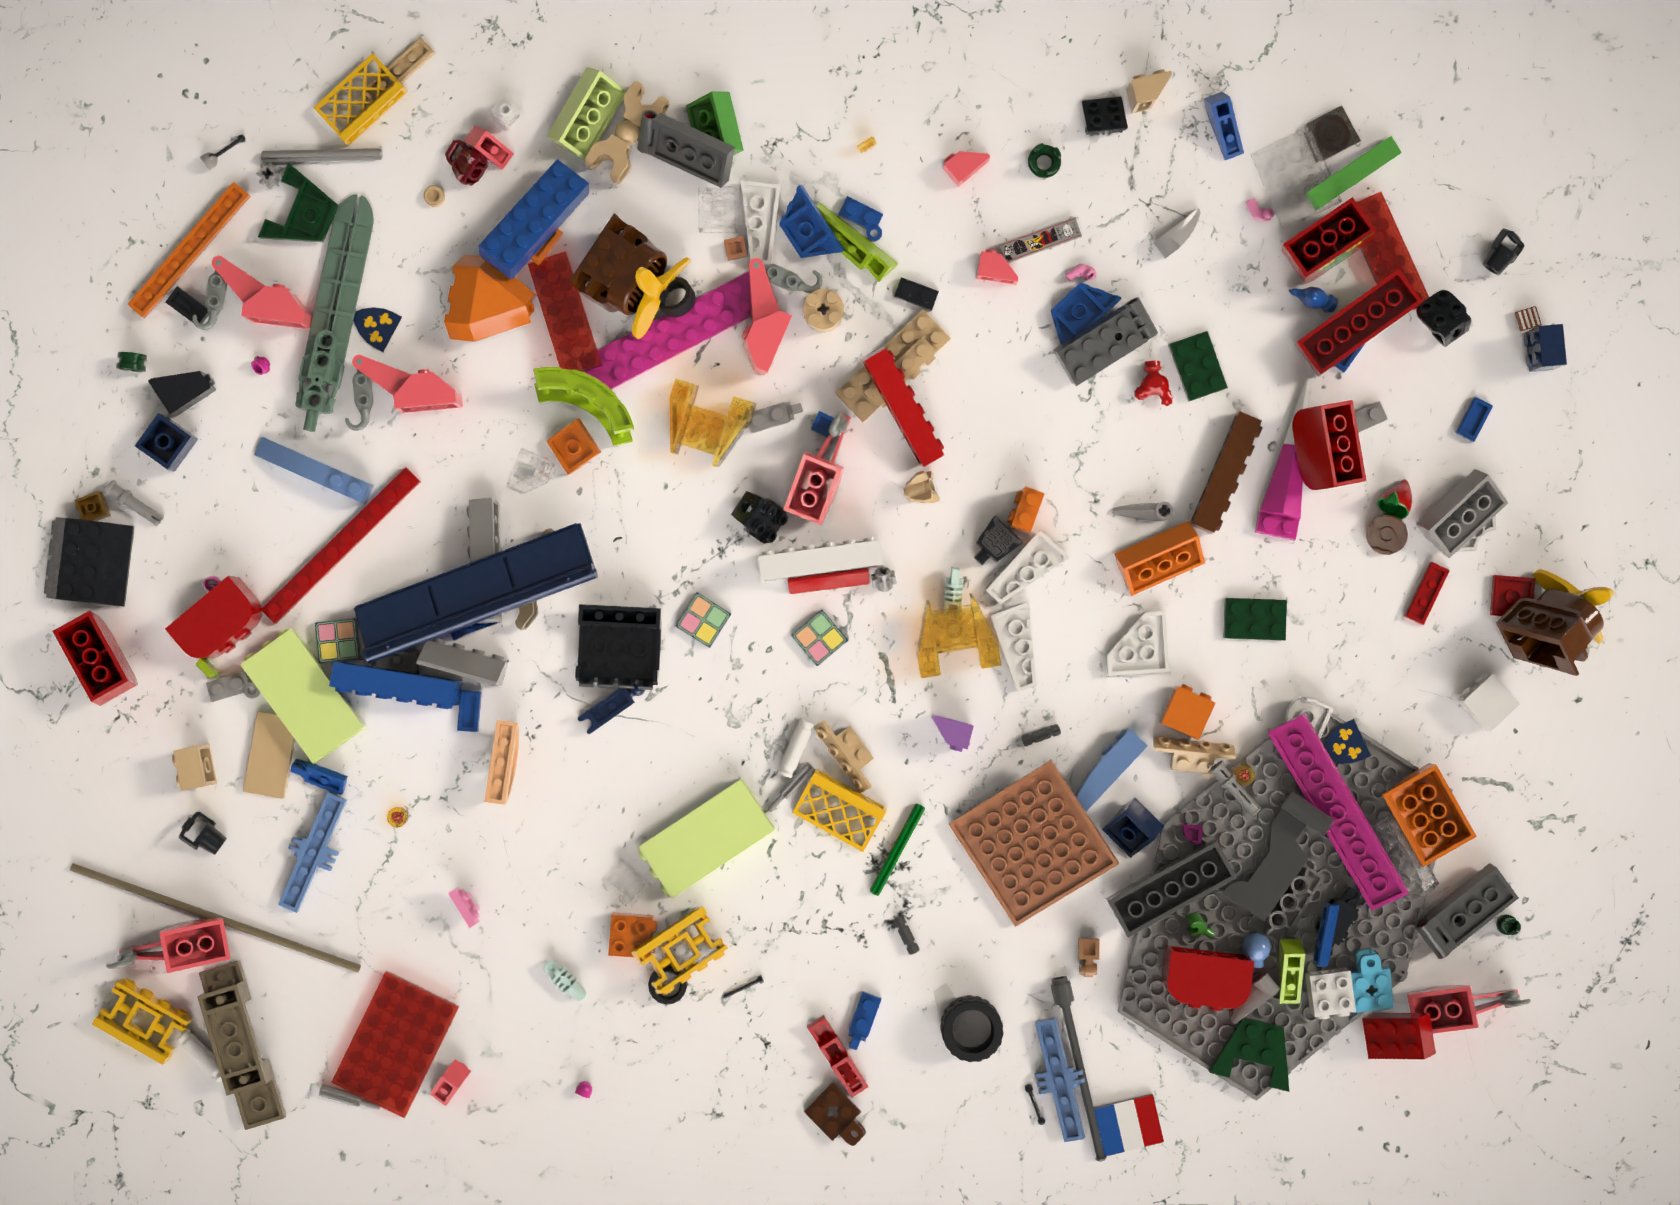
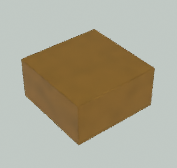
M97 491L75 499L81 520L98 521L111 516L103 492Z

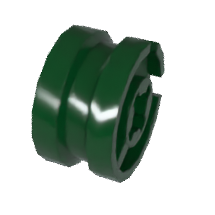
M133 352L117 353L119 362L116 363V369L146 372L144 362L147 361V355Z

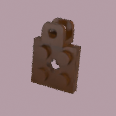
M834 1082L804 1111L831 1141L840 1135L846 1143L855 1146L866 1134L865 1128L856 1119L862 1111ZM829 1106L831 1108L837 1107L838 1110L836 1111V1113L838 1115L836 1117L834 1115H832L831 1117L828 1115ZM856 1131L858 1136H852L851 1132Z

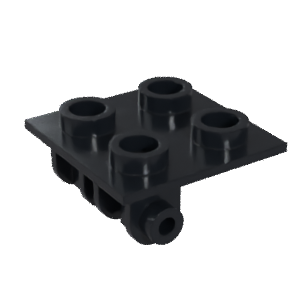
M1122 96L1081 101L1086 123V135L1091 137L1099 135L1100 132L1102 135H1105V131L1109 135L1111 132L1123 133V131L1128 129Z

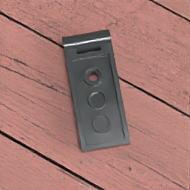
M652 110L642 112L637 144L638 151L649 154L720 188L729 181L735 150L734 146L662 113L658 115Z
M1136 297L1053 349L1070 381L1077 387L1148 342L1149 339L1158 334V331L1140 298ZM1119 333V337L1115 339V334Z
M1489 863L1423 916L1424 918L1415 924V928L1437 958L1443 959L1519 899V897L1498 868Z

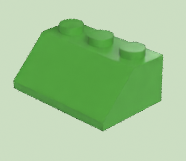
M711 91L686 105L692 128L734 146V155L744 151L730 92Z

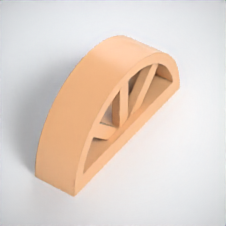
M497 720L484 802L503 805L508 802L518 759L519 724L517 722Z

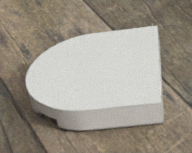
M1301 697L1294 700L1287 708L1286 722L1305 713L1318 737L1321 739L1334 707L1312 697Z

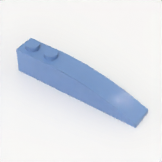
M261 437L254 453L259 458L366 504L374 486L265 437Z
M1122 729L1115 736L1117 740L1112 745L1108 744L1101 751L1103 755L1098 759L1078 788L1075 796L1086 812L1148 747L1131 729Z

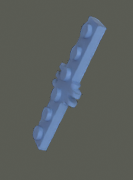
M327 792L308 837L302 836L301 839L292 837L291 841L298 844V846L289 844L288 849L295 852L294 856L298 857V860L280 898L279 906L295 913L299 912L318 867L332 871L333 867L326 864V862L335 864L336 859L329 855L338 856L339 851L327 846L348 799Z
M1056 1017L1038 1020L1035 1022L1047 1070L1034 1074L1035 1078L1044 1079L1036 1082L1037 1086L1045 1085L1046 1087L1039 1089V1094L1052 1093L1064 1143L1083 1140L1085 1133L1074 1089L1078 1088V1084L1085 1082L1084 1077L1076 1078V1076L1083 1074V1070H1074L1073 1066L1068 1067Z

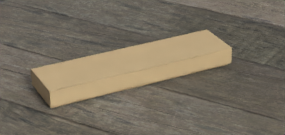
M419 37L387 69L403 84L435 52ZM378 77L368 84L367 87L377 88ZM381 77V88H388L394 83L389 77ZM366 91V98L373 102L377 98V91Z

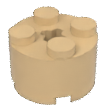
M817 289L807 295L803 304L805 322L810 328L820 333H827L836 329L844 316V306L840 296L835 291L829 289ZM821 307H825L828 310L826 315H822L819 311Z

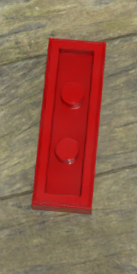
M1434 562L1429 563L1404 617L1420 625L1425 624L1450 570Z

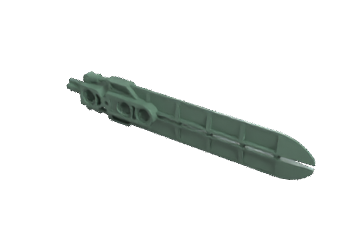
M357 194L348 197L335 213L306 350L301 362L298 376L299 392H297L295 405L297 408L307 411L303 430L315 432L319 413L326 415L333 412L336 402L334 398L342 382L345 368L344 362L374 224L371 205L366 197L362 195L355 222H353ZM353 227L349 250L347 251L351 228ZM345 256H347L346 264H345V268H344V273H343V278H342V281H340V280H341V275H342V270H343V265H344V261H345ZM339 285H341L336 310H334ZM333 315H334L333 325H332V329H331V331H330V326H331V322H332V317H333ZM332 338L331 344L324 346L325 340ZM327 357V364L320 366L321 359ZM311 380L312 383L306 386L303 392V383ZM328 384L334 387L331 397L326 390ZM319 397L318 404L312 406V399Z

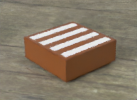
M1536 306L1515 312L1520 332L1542 325Z

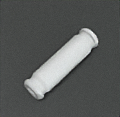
M802 718L799 719V724L794 730L781 761V767L778 769L779 774L789 778L793 777L792 774L797 768L814 723Z
M187 1029L177 1038V1042H180L182 1047L210 1076L214 1077L216 1082H219L221 1076L214 1054L196 1035L191 1033L190 1029Z

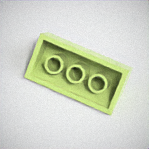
M586 67L546 137L561 148L585 161L593 144L600 141L627 91L600 70Z

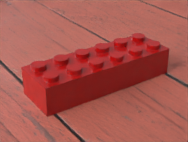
M1398 269L1301 338L1294 345L1319 377L1416 308L1423 301L1400 269Z

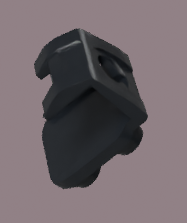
M1447 290L1436 292L1416 309L1418 319L1445 348L1469 331L1471 317L1467 314V308Z
M748 491L744 493L731 513L737 521L746 527L748 534L764 544L774 542L778 530L788 521L787 513L783 510L784 508L770 498L764 499Z

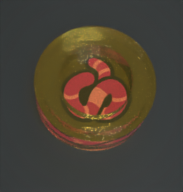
M874 136L860 143L857 149L862 154L876 146L877 141Z
M1240 765L1234 770L1236 781L1240 785H1249L1254 781L1255 772L1250 766Z
M394 807L387 814L388 823L396 828L404 826L409 818L408 812L402 807Z

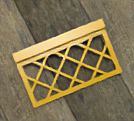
M372 53L313 108L338 136L350 146L408 91ZM375 61L378 64V73H367L368 65ZM356 76H363V87H352L353 79ZM367 77H378L377 88L367 87ZM381 77H389L394 83L388 88H381ZM341 90H348V101L338 100V93ZM352 90L363 91L362 101H352ZM366 91H377V98L373 102H367ZM326 104H334L333 114H324L320 109ZM337 104H348L347 115H337ZM351 105H362V112L359 115H351ZM337 118L347 119V126L342 131L336 127Z
M816 768L792 813L864 852L879 823L886 814L887 807ZM812 784L820 787L823 795L812 798L810 793ZM835 795L839 798L840 805L829 807L827 797ZM824 798L826 809L816 811L813 801ZM810 802L813 812L804 814L798 810L801 804ZM853 805L856 807L858 815L847 817L844 807ZM842 808L844 819L833 821L831 811ZM828 812L831 822L822 824L819 822L817 814ZM871 815L877 819L874 825L865 827L862 817ZM859 818L862 828L851 831L849 820ZM846 822L848 832L842 834L837 832L835 824ZM864 832L865 841L863 845L855 842L852 834Z

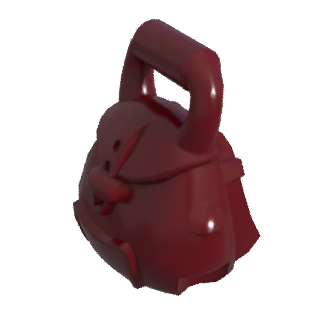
M460 139L453 140L445 152L446 160L452 166L451 168L456 179L463 185L469 184L472 186L479 182L488 168L486 156L478 150L468 147ZM460 145L462 150H460L455 159L452 160L451 158L453 157L454 153Z

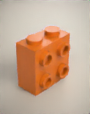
M1026 486L1022 490L1019 489L1014 499V503L1017 505L1015 509L1010 511L1007 522L1010 523L1009 528L1029 534L1032 531L1045 493Z
M1182 684L1181 687L1175 685L1159 723L1199 740L1216 702L1211 701L1212 697L1203 692H1200V695L1193 693V688L1185 684Z
M613 912L611 914L608 956L633 957L631 951L652 938L653 933H656L657 921H654V915ZM653 949L652 951H650L649 953H647V954L644 955V956L647 957V956L650 955L651 953L654 954V953H655V949Z

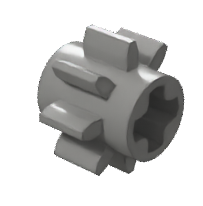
M271 162L268 163V166L260 165L261 170L256 173V175L262 178L259 180V183L261 185L266 183L269 189L272 188V185L280 186L278 182L282 179V175L278 172H280L281 168L276 166L273 169L274 166Z
M879 567L875 570V574H871L873 588L878 587V590L881 592L890 591L893 588V584H897L895 571H890L888 567Z

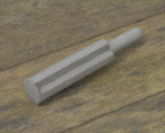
M806 762L779 791L780 795L768 807L770 812L784 799H788L815 770L809 762Z
M322 1084L319 1090V1096L356 1107L364 1105L378 1110L381 1108L380 1103L362 1099L363 1095Z

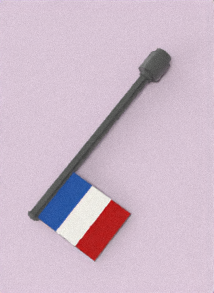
M1067 976L1051 979L1052 984L1050 986L1054 1004L1062 1008L1076 1070H1083V1074L1078 1075V1078L1084 1077L1085 1082L1079 1085L1095 1149V1160L1103 1162L1107 1156L1163 1143L1164 1139L1153 1094L1096 1108L1093 1107L1070 1008L1071 1002L1075 1000L1071 982Z

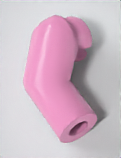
M1255 198L1245 202L1254 219L1266 222L1270 221L1274 216L1272 208H1260Z

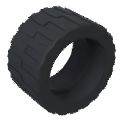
M967 995L966 997L957 998L944 1010V1014L941 1017L940 1030L944 1044L950 1053L959 1060L971 1063L981 1062L995 1054L1002 1043L1004 1032L1000 1015L988 1000L982 999L979 996ZM968 1010L982 1012L987 1016L991 1024L990 1036L983 1044L976 1047H965L959 1044L953 1036L952 1027L954 1020L959 1014Z

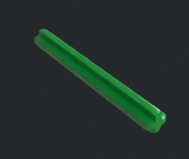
M916 803L870 888L872 894L879 896L925 811V807L921 804Z

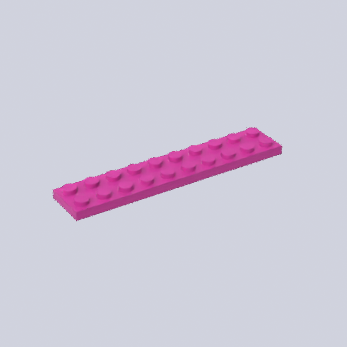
M749 271L696 298L694 306L685 315L677 318L664 315L652 321L648 331L642 338H635L631 332L580 359L579 361L585 373L597 378L612 390L750 318Z
M1303 713L1269 730L1268 734L1306 800L1335 819L1326 834L1371 911L1408 895L1409 891L1306 714Z

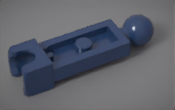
M635 684V689L619 688L577 719L578 721H584L585 719L591 721L592 725L586 731L590 735L634 704L635 701L632 697L643 695L645 690L638 689V684Z

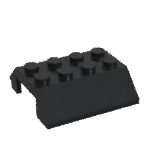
M56 517V520L52 521L51 535L54 536L53 539H50L48 555H51V559L47 560L46 575L49 578L48 580L45 579L44 585L46 598L125 607L135 526Z
M579 604L578 666L575 668L576 681H579V687H594V682H597V687L614 688L615 683H618V688L635 689V684H638V689L653 690V685H658L660 671L661 608Z

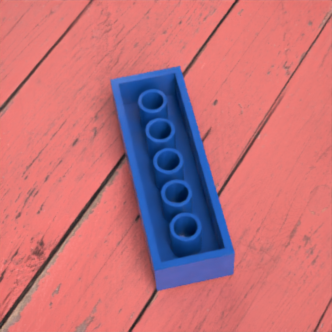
M557 159L478 245L479 255L512 280L589 195V182Z
M333 662L329 686L335 687L337 692L352 693V690H355V694L361 696H372L373 693L376 694L375 698L392 699V697H396L398 702L408 703L416 700L417 705L432 706L435 703L437 704L436 708L452 709L453 706L459 705L463 681L347 662Z

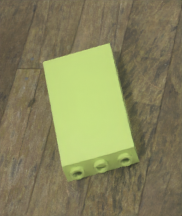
M285 628L277 634L278 638L271 642L269 640L260 646L261 650L256 654L252 652L244 657V662L240 665L313 764H317L365 729L366 726L343 694L335 691V687L329 686V675L295 629L290 628L288 630Z
M741 778L638 847L640 849L638 854L644 862L648 861L651 868L649 870L655 879L659 878L663 884L660 887L664 894L674 898L775 831V828Z

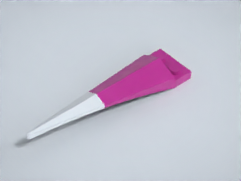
M1309 377L1304 381L1281 452L1258 512L1254 533L1292 541L1296 540L1301 519L1303 481L1299 471L1292 422L1297 411L1308 408Z

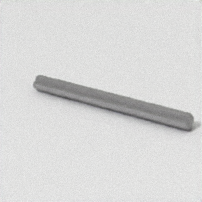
M382 149L278 150L262 151L261 153L263 163L382 160L383 157Z

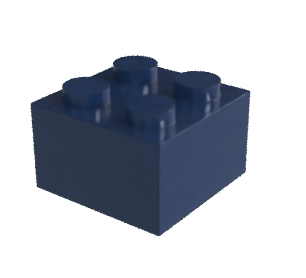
M1563 324L1537 326L1525 332L1524 346L1527 347L1526 366L1529 367V372L1555 370L1567 365Z
M158 413L137 441L135 447L167 470L175 472L198 438L166 415Z

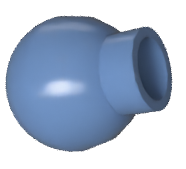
M1252 933L1243 940L1242 950L1246 957L1254 961V968L1264 967V959L1269 956L1271 945L1266 936L1260 933Z

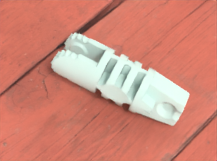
M951 567L950 577H946L942 618H948L949 605H956L954 616L955 619H960L964 579L960 578L959 567Z
M552 959L544 965L543 969L552 982L566 995L570 993L578 1001L585 999L587 994L577 984L579 980L565 967H562Z

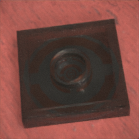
M1342 105L1305 125L1324 161L1361 141Z

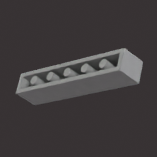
M494 498L469 500L466 512L469 518L467 535L470 538V546H468L467 552L471 563L500 552L499 502ZM502 614L478 622V624L502 622Z

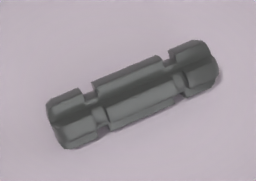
M1055 724L1050 726V728L1046 727L1032 732L1031 735L1026 734L1021 737L1024 746H1029L1033 742L1038 743L1051 738V736H1058L1061 734L1059 725Z
M904 916L896 917L893 923L896 928H899L897 931L904 945H907L908 953L910 955L917 953L920 948L917 942L914 943L915 938L909 926L905 924L907 922Z

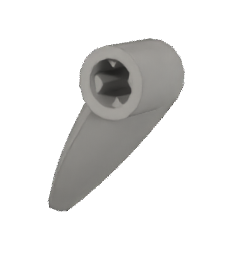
M1199 208L1153 242L1165 259L1178 250L1191 236L1201 214Z
M1165 501L1160 503L1131 504L1113 508V514L1151 521L1167 520L1173 515L1174 511L1173 506ZM1162 506L1165 507L1164 509H1167V513L1164 516H1161L1162 513L1158 511Z
M1267 972L1261 974L1253 981L1247 1001L1240 1007L1234 1008L1231 1017L1233 1024L1249 1015L1280 990L1279 986Z

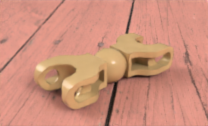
M638 81L633 82L624 95V105L626 107L623 115L624 120L616 125L615 135L611 134L607 140L594 143L585 158V166L590 169L597 168L602 161H613L614 166L610 173V178L617 185L623 182L631 169L629 153L632 148L630 145L638 141L642 112L652 110L658 115L660 113L665 115L670 106L669 100L662 96L658 97L652 105H642L640 101L644 94V87Z

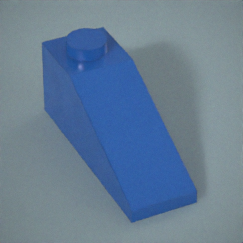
M1219 92L1204 98L1208 119L1224 160L1226 161L1244 154L1230 96L1224 92Z

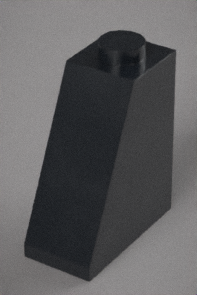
M201 371L148 380L168 413L175 417L216 391L214 387L215 381L212 376Z

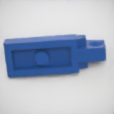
M295 759L290 772L300 775L304 778V782L339 795H342L345 791L347 775L300 759Z
M862 991L849 1027L848 1036L852 1037L849 1048L857 1050L860 1041H866L881 1003V997Z

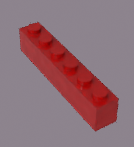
M882 347L861 359L919 465L925 467L945 455L942 451L944 445L932 433L935 431L929 420L926 422L923 416L925 411L921 404H916L913 398L915 393L910 385L907 386L903 380L905 375L901 368H897L893 361L896 359L892 351Z

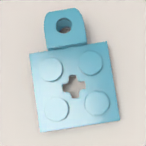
M1372 948L1357 950L1355 954L1357 970L1351 971L1356 1012L1353 1013L1394 1008L1390 968L1388 966L1381 967L1380 957ZM1370 985L1376 988L1372 994L1366 992Z

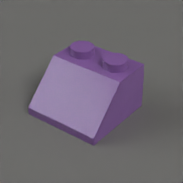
M932 714L931 719L944 741L950 745L949 748L962 752L963 749L968 750L974 725Z

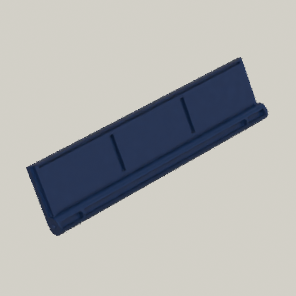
M574 523L355 606L354 611L365 645L363 649L365 660L367 663L377 661L598 578L582 524Z

